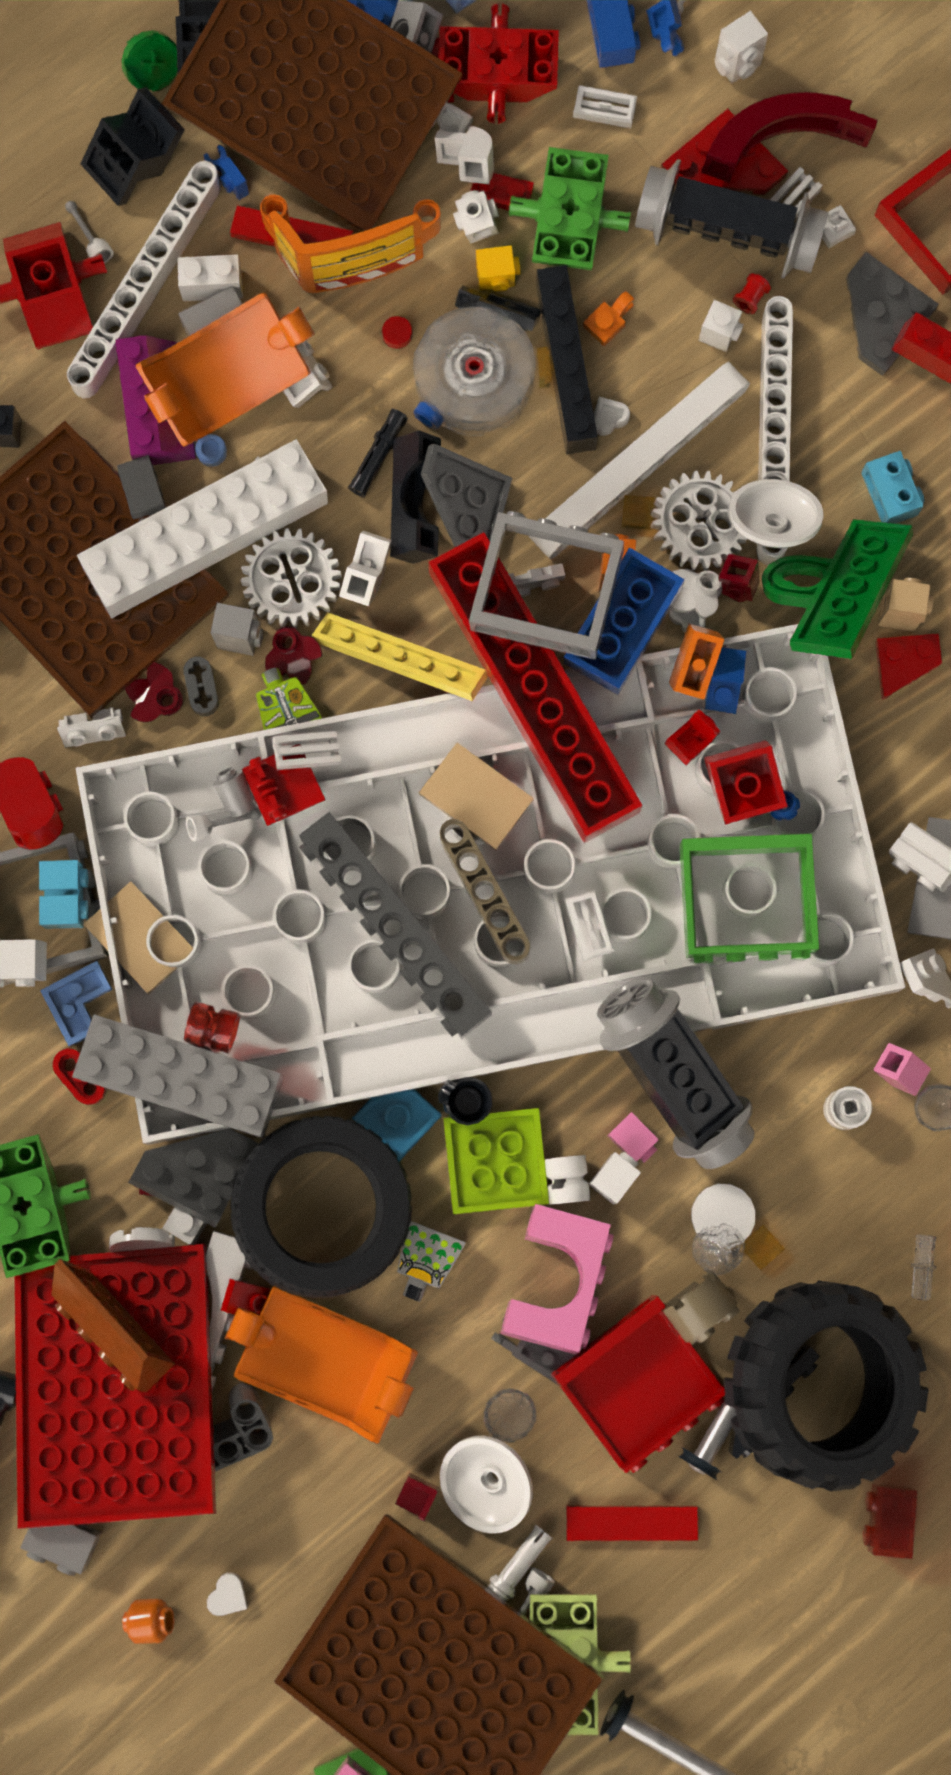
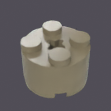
M714 1271L703 1275L702 1277L705 1280L700 1285L694 1281L667 1303L668 1307L662 1309V1312L686 1343L690 1342L691 1345L697 1341L700 1343L705 1341L715 1332L714 1325L721 1321L725 1323L740 1312L736 1306L737 1301Z

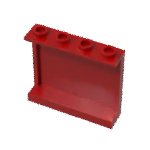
M651 1295L588 1344L586 1349L583 1348L574 1357L551 1373V1376L624 1473L629 1471L635 1473L648 1462L647 1456L655 1450L658 1453L665 1450L674 1441L671 1437L681 1429L683 1432L690 1430L699 1422L697 1417L705 1410L711 1412L724 1402L725 1387L721 1386L690 1342L686 1343L662 1312V1309L666 1306L659 1296Z

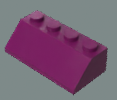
M147 335L115 339L132 460L149 455L152 464L159 465L196 459L194 442L183 447L168 421L166 420L159 424L145 401L144 395L150 393L135 366L140 361L161 353L178 342Z

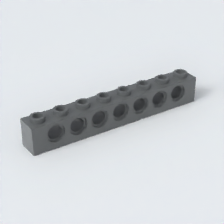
M330 812L299 835L303 843L299 848L310 862L314 859L319 862L323 867L319 871L321 876L330 887L336 883L343 892L339 896L342 902L350 911H353L355 908L363 917L359 921L370 936H373L375 933L383 942L379 946L390 961H393L395 958L403 966V969L399 971L411 987L414 984L420 987L424 992L420 998L431 1012L437 1008L444 1017L440 1023L452 1037L458 1034L463 1039L492 1015V1011ZM328 847H339L341 849L339 858L336 860L326 859L324 852ZM351 870L360 872L362 875L360 882L356 885L346 884L344 876L347 872ZM370 895H377L382 899L380 907L376 910H368L364 907V901ZM398 920L402 924L401 931L396 935H388L384 931L386 922ZM412 944L420 946L422 949L421 957L417 960L407 959L404 956V950L407 946ZM432 969L440 971L443 975L442 981L435 986L428 985L424 981L426 972ZM456 994L463 999V1005L459 1010L450 1011L445 1007L444 1002L449 995Z

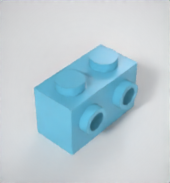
M901 450L867 462L861 474L881 522L896 524L918 516L923 508L924 495L919 486L915 487L911 477L913 476L912 466L908 459L903 458Z

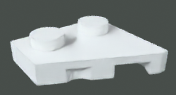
M561 563L531 569L526 574L514 577V573L509 574L520 595L525 597L531 594L530 589L542 587V590L545 591L560 586L559 581L564 580L565 571Z
M934 948L900 962L901 970L913 993L920 996L924 995L933 1002L943 999L946 1007L951 1008V981L945 971L946 965L943 958L936 953Z

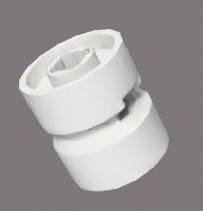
M846 1086L832 1092L826 1098L823 1111L827 1122L832 1127L839 1130H850L863 1125L869 1119L872 1105L869 1096L862 1089L855 1086Z
M586 1155L545 1159L546 1177L552 1180V1184L548 1186L549 1205L591 1200L589 1183L583 1180V1176L588 1173Z

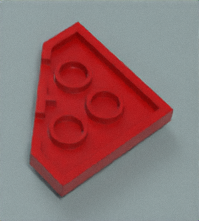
M728 108L661 165V168L669 170L679 159L681 164L678 177L733 191H753V194L757 195L768 193L787 177L788 170L762 143L754 146L743 156L734 169L730 182L701 173L714 139L726 123L735 116Z

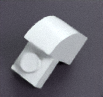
M470 126L467 133L438 130L435 136L437 163L459 165L460 181L489 184L494 172L491 136L483 129Z
M366 531L360 533L353 562L346 569L339 597L366 606L373 602L386 570L385 564L392 540Z

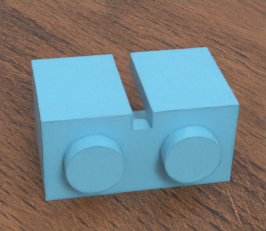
M78 860L39 861V890L44 891V896H39V925L45 929L84 928V919L89 917L88 901L83 900V888H88L89 876L88 870L83 869V864Z

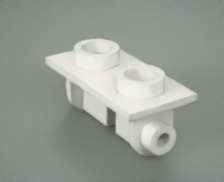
M114 707L100 710L93 716V721H88L86 713L64 716L63 720H59V727H57L65 748L103 740L110 741L126 736L121 722L123 721L121 710H115Z

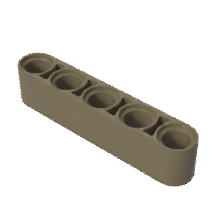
M458 819L447 820L442 824L439 833L440 842L503 959L510 964L517 965L523 963L530 952L528 937L467 826ZM451 829H458L462 832L463 838L457 843H450L446 840L445 835ZM465 857H473L478 861L479 865L473 871H466L460 866L461 861ZM483 884L491 886L494 891L492 897L486 900L479 898L475 893L476 889ZM498 912L504 913L508 916L509 923L505 927L497 928L491 923V917ZM514 940L521 942L525 948L524 952L519 956L510 955L506 950L509 942Z

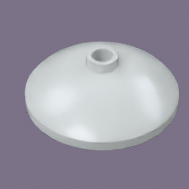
M764 479L748 483L734 493L729 505V517L735 529L750 541L766 547L788 548L809 541L819 532L823 522V508L814 494L798 484L784 480Z
M488 1436L468 1437L455 1444L448 1451L442 1462L440 1485L444 1499L455 1516L467 1526L484 1533H501L515 1527L528 1513L533 1497L530 1473L521 1457L506 1443ZM492 1472L497 1475L498 1479L493 1477Z

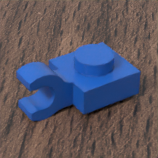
M661 0L646 10L652 37L661 40L663 52L666 53L672 50L673 56H677L684 51L683 41L676 32L682 26L677 1Z
M218 145L217 150L220 158L212 160L206 153L204 154V159L207 162H211L217 171L222 173V176L219 178L228 193L233 191L238 200H241L249 195L246 180L231 158L227 157L224 147Z

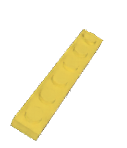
M328 612L312 634V637L319 645L470 701L474 700L488 678L485 669Z

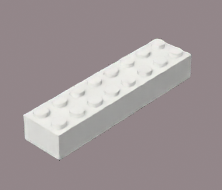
M296 439L79 553L77 557L112 619L257 542L263 536L266 537L272 534L273 531H277L328 504L327 490Z

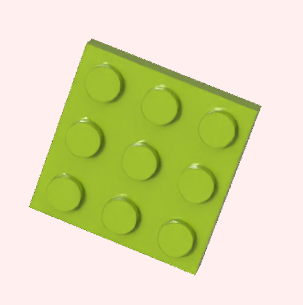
M539 1108L489 1113L480 1123L469 1126L459 1124L450 1117L443 1118L453 1214L530 1207L535 1204L549 1205Z

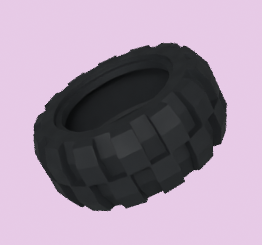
M818 1280L814 1284L799 1282L779 1289L774 1295L775 1300L773 1302L762 1300L745 1318L744 1322L750 1327L744 1337L735 1335L727 1359L735 1361L733 1378H724L726 1405L734 1407L737 1415L731 1418V1425L742 1446L753 1450L756 1462L776 1476L810 1489L818 1487L831 1492L854 1489L861 1484V1478L872 1482L896 1465L891 1456L896 1451L906 1453L919 1433V1430L914 1428L913 1424L918 1411L926 1413L929 1390L925 1386H920L919 1372L927 1370L921 1347L918 1342L908 1341L907 1336L912 1330L895 1307L884 1305L879 1295L863 1288ZM837 1326L851 1338L860 1353L865 1375L863 1396L857 1412L841 1431L824 1440L809 1442L797 1430L788 1412L785 1397L787 1372L794 1355L806 1340L821 1330Z

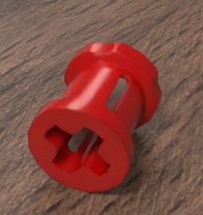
M750 273L746 278V285L740 293L734 295L732 300L741 311L753 315L758 309L757 304L763 295L768 294L772 287L764 277L759 274Z

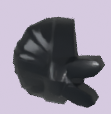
M468 1077L455 1081L447 1080L439 1089V1103L443 1104L447 1115L459 1124L469 1126L480 1123L488 1116L492 1107V1096L489 1088L477 1078Z

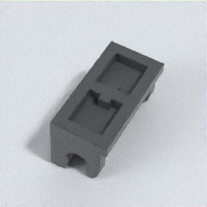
M149 455L117 465L133 519L142 518L146 515L151 516L167 508Z

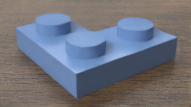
M95 961L40 991L68 1046L72 1047L85 1040L92 1020L85 1004L113 989L100 963Z

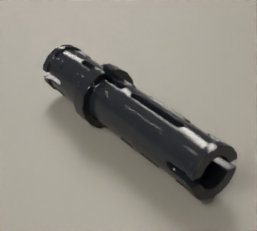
M391 409L380 431H376L373 438L375 440L348 486V489L354 494L363 498L366 496L390 450L393 449L394 439L398 438L400 431L408 420V417L401 411Z

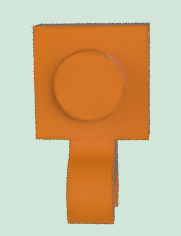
M624 291L612 307L603 302L583 321V327L600 344L605 346L625 327L626 322L622 317L634 306L632 303L634 298L627 291Z

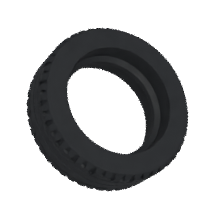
M306 1117L287 1123L274 1130L246 1158L236 1177L232 1191L230 1206L232 1229L235 1233L239 1249L243 1252L246 1261L254 1271L260 1274L259 1276L271 1285L301 1297L328 1298L339 1296L359 1289L375 1280L398 1256L401 1246L406 1241L409 1232L408 1227L411 1224L412 1218L410 1183H407L406 1171L402 1163L398 1162L396 1153L372 1130H367L359 1123L349 1119L343 1120L340 1117ZM311 1152L335 1153L352 1161L368 1178L375 1196V1220L365 1242L351 1255L330 1263L308 1262L290 1254L274 1237L266 1216L267 1193L275 1175L292 1159Z

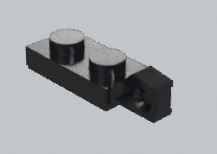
M464 285L459 289L455 303L456 307L466 312L477 311L489 320H502L521 331H533L541 315V309L488 290H485L483 293Z

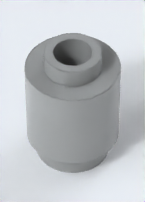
M231 767L216 775L217 780L213 785L225 810L230 812L232 817L242 816L255 808L253 802L255 798L242 770L235 771Z

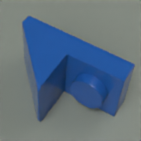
M722 647L706 693L704 709L736 714L741 684L744 683L746 651Z

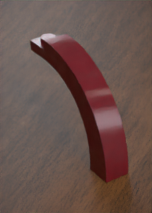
M797 92L769 97L743 109L726 123L714 139L701 173L730 182L737 164L754 146L771 137L791 132L827 134L866 148L875 131L878 120L850 110L853 100L835 95Z

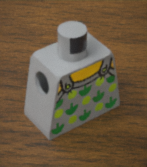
M411 1221L406 1241L401 1249L397 1272L409 1277L403 1296L421 1302L427 1284L440 1289L466 1242Z

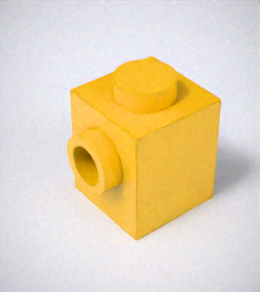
M512 245L475 250L479 291L492 289L493 291L500 292L510 287H515V275H520V263L518 256L513 257Z

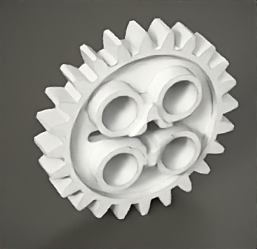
M696 470L691 480L683 473L680 477V483L672 479L669 483L670 489L663 487L660 492L663 498L657 497L654 502L658 508L652 510L651 516L658 520L652 522L651 529L660 530L655 534L654 541L663 540L664 543L660 551L670 549L672 552L669 560L674 559L676 556L680 557V567L686 561H690L692 570H695L698 563H701L704 571H707L712 561L714 566L719 568L722 564V558L726 561L728 554H732L731 552L738 554L742 549L738 543L745 544L747 538L735 529L729 517V505L735 493L730 491L733 482L730 481L726 485L721 484V474L714 481L711 480L710 471L706 472L704 478H700ZM697 496H707L711 504H701L697 500ZM684 499H687L690 502V505L688 503H685ZM672 513H683L686 517V521H676L673 518ZM696 518L699 520L704 518L706 520V523H704L703 521L697 523ZM715 520H725L729 525V529H720L716 525ZM712 536L718 539V542H714ZM691 537H701L705 542V546H695L691 541Z
M286 528L284 537H280L275 530L273 531L274 540L269 541L263 536L264 546L262 548L255 544L252 545L256 555L245 556L246 561L251 566H242L241 568L242 572L248 576L241 579L242 586L248 587L243 591L245 598L253 597L249 601V606L251 609L259 606L257 610L259 618L268 613L267 620L269 624H272L278 618L281 628L286 625L287 620L291 621L293 628H297L298 620L302 619L304 624L309 626L310 616L319 621L320 609L326 612L330 611L327 601H337L336 595L331 591H339L341 589L340 583L333 581L341 578V572L333 570L339 566L338 559H330L333 556L332 548L323 550L325 547L323 539L314 543L315 537L312 532L305 539L301 529H298L295 536H291L289 528ZM281 554L287 556L302 598L301 603H297L280 558ZM299 554L309 557L306 563L300 565L295 564L293 559ZM270 564L279 566L277 573L272 575L264 573V569ZM308 582H315L319 585L318 589L312 593L305 592L303 587ZM279 592H286L290 595L288 600L283 603L274 601V597Z

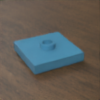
M415 1089L370 1098L352 1119L356 1123L363 1125L365 1129H370L379 1135L385 1144L387 1143L398 1156L397 1160L400 1162L442 1117V1114Z

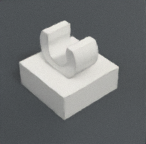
M841 205L828 211L822 239L828 248L853 236L856 231Z

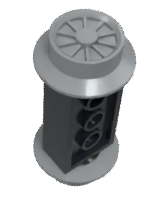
M679 159L669 170L650 166L637 212L635 227L653 231L656 246H659L668 217V225L673 226L672 230L677 233L689 235L690 231L702 234L703 239L711 242H719L720 239L731 241V246L738 249L748 250L749 246L761 249L760 253L768 257L777 258L778 254L784 255L788 247L781 275L782 279L792 269L812 272L828 212L810 207L808 193L805 192L797 221L794 223L798 207L678 177L681 164Z
M648 977L630 981L611 993L598 1008L597 1017L605 1027L600 1036L601 1046L607 1051H618L674 1132L673 1150L679 1157L695 1158L704 1169H714L730 1163L739 1157L754 1139V1130L748 1122L753 1110L751 1102L746 1097L736 1096L678 1009L680 1004L678 993L671 989L659 990L654 981Z

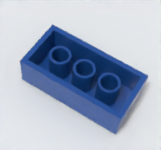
M629 547L621 560L596 660L566 653L564 655V664L619 695L683 588L685 579ZM598 600L578 634L590 635Z

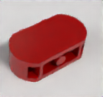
M14 757L0 763V812L17 846L28 850H35L50 845L58 838L63 829V822L59 812L64 809L56 793L50 795L47 790L53 786L45 770L39 772L34 761L24 757Z

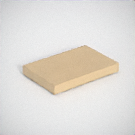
M458 742L419 791L420 796L447 816L464 822L473 835L495 851L534 801L533 797Z
M130 881L108 901L110 918L116 917L118 923L112 924L118 962L149 995L177 970V967L164 966L150 955L146 944L147 933L152 924L164 916ZM100 908L84 923V926L108 950ZM169 921L161 923L153 932L151 938L152 950L156 957L164 962H179L185 959L193 949Z

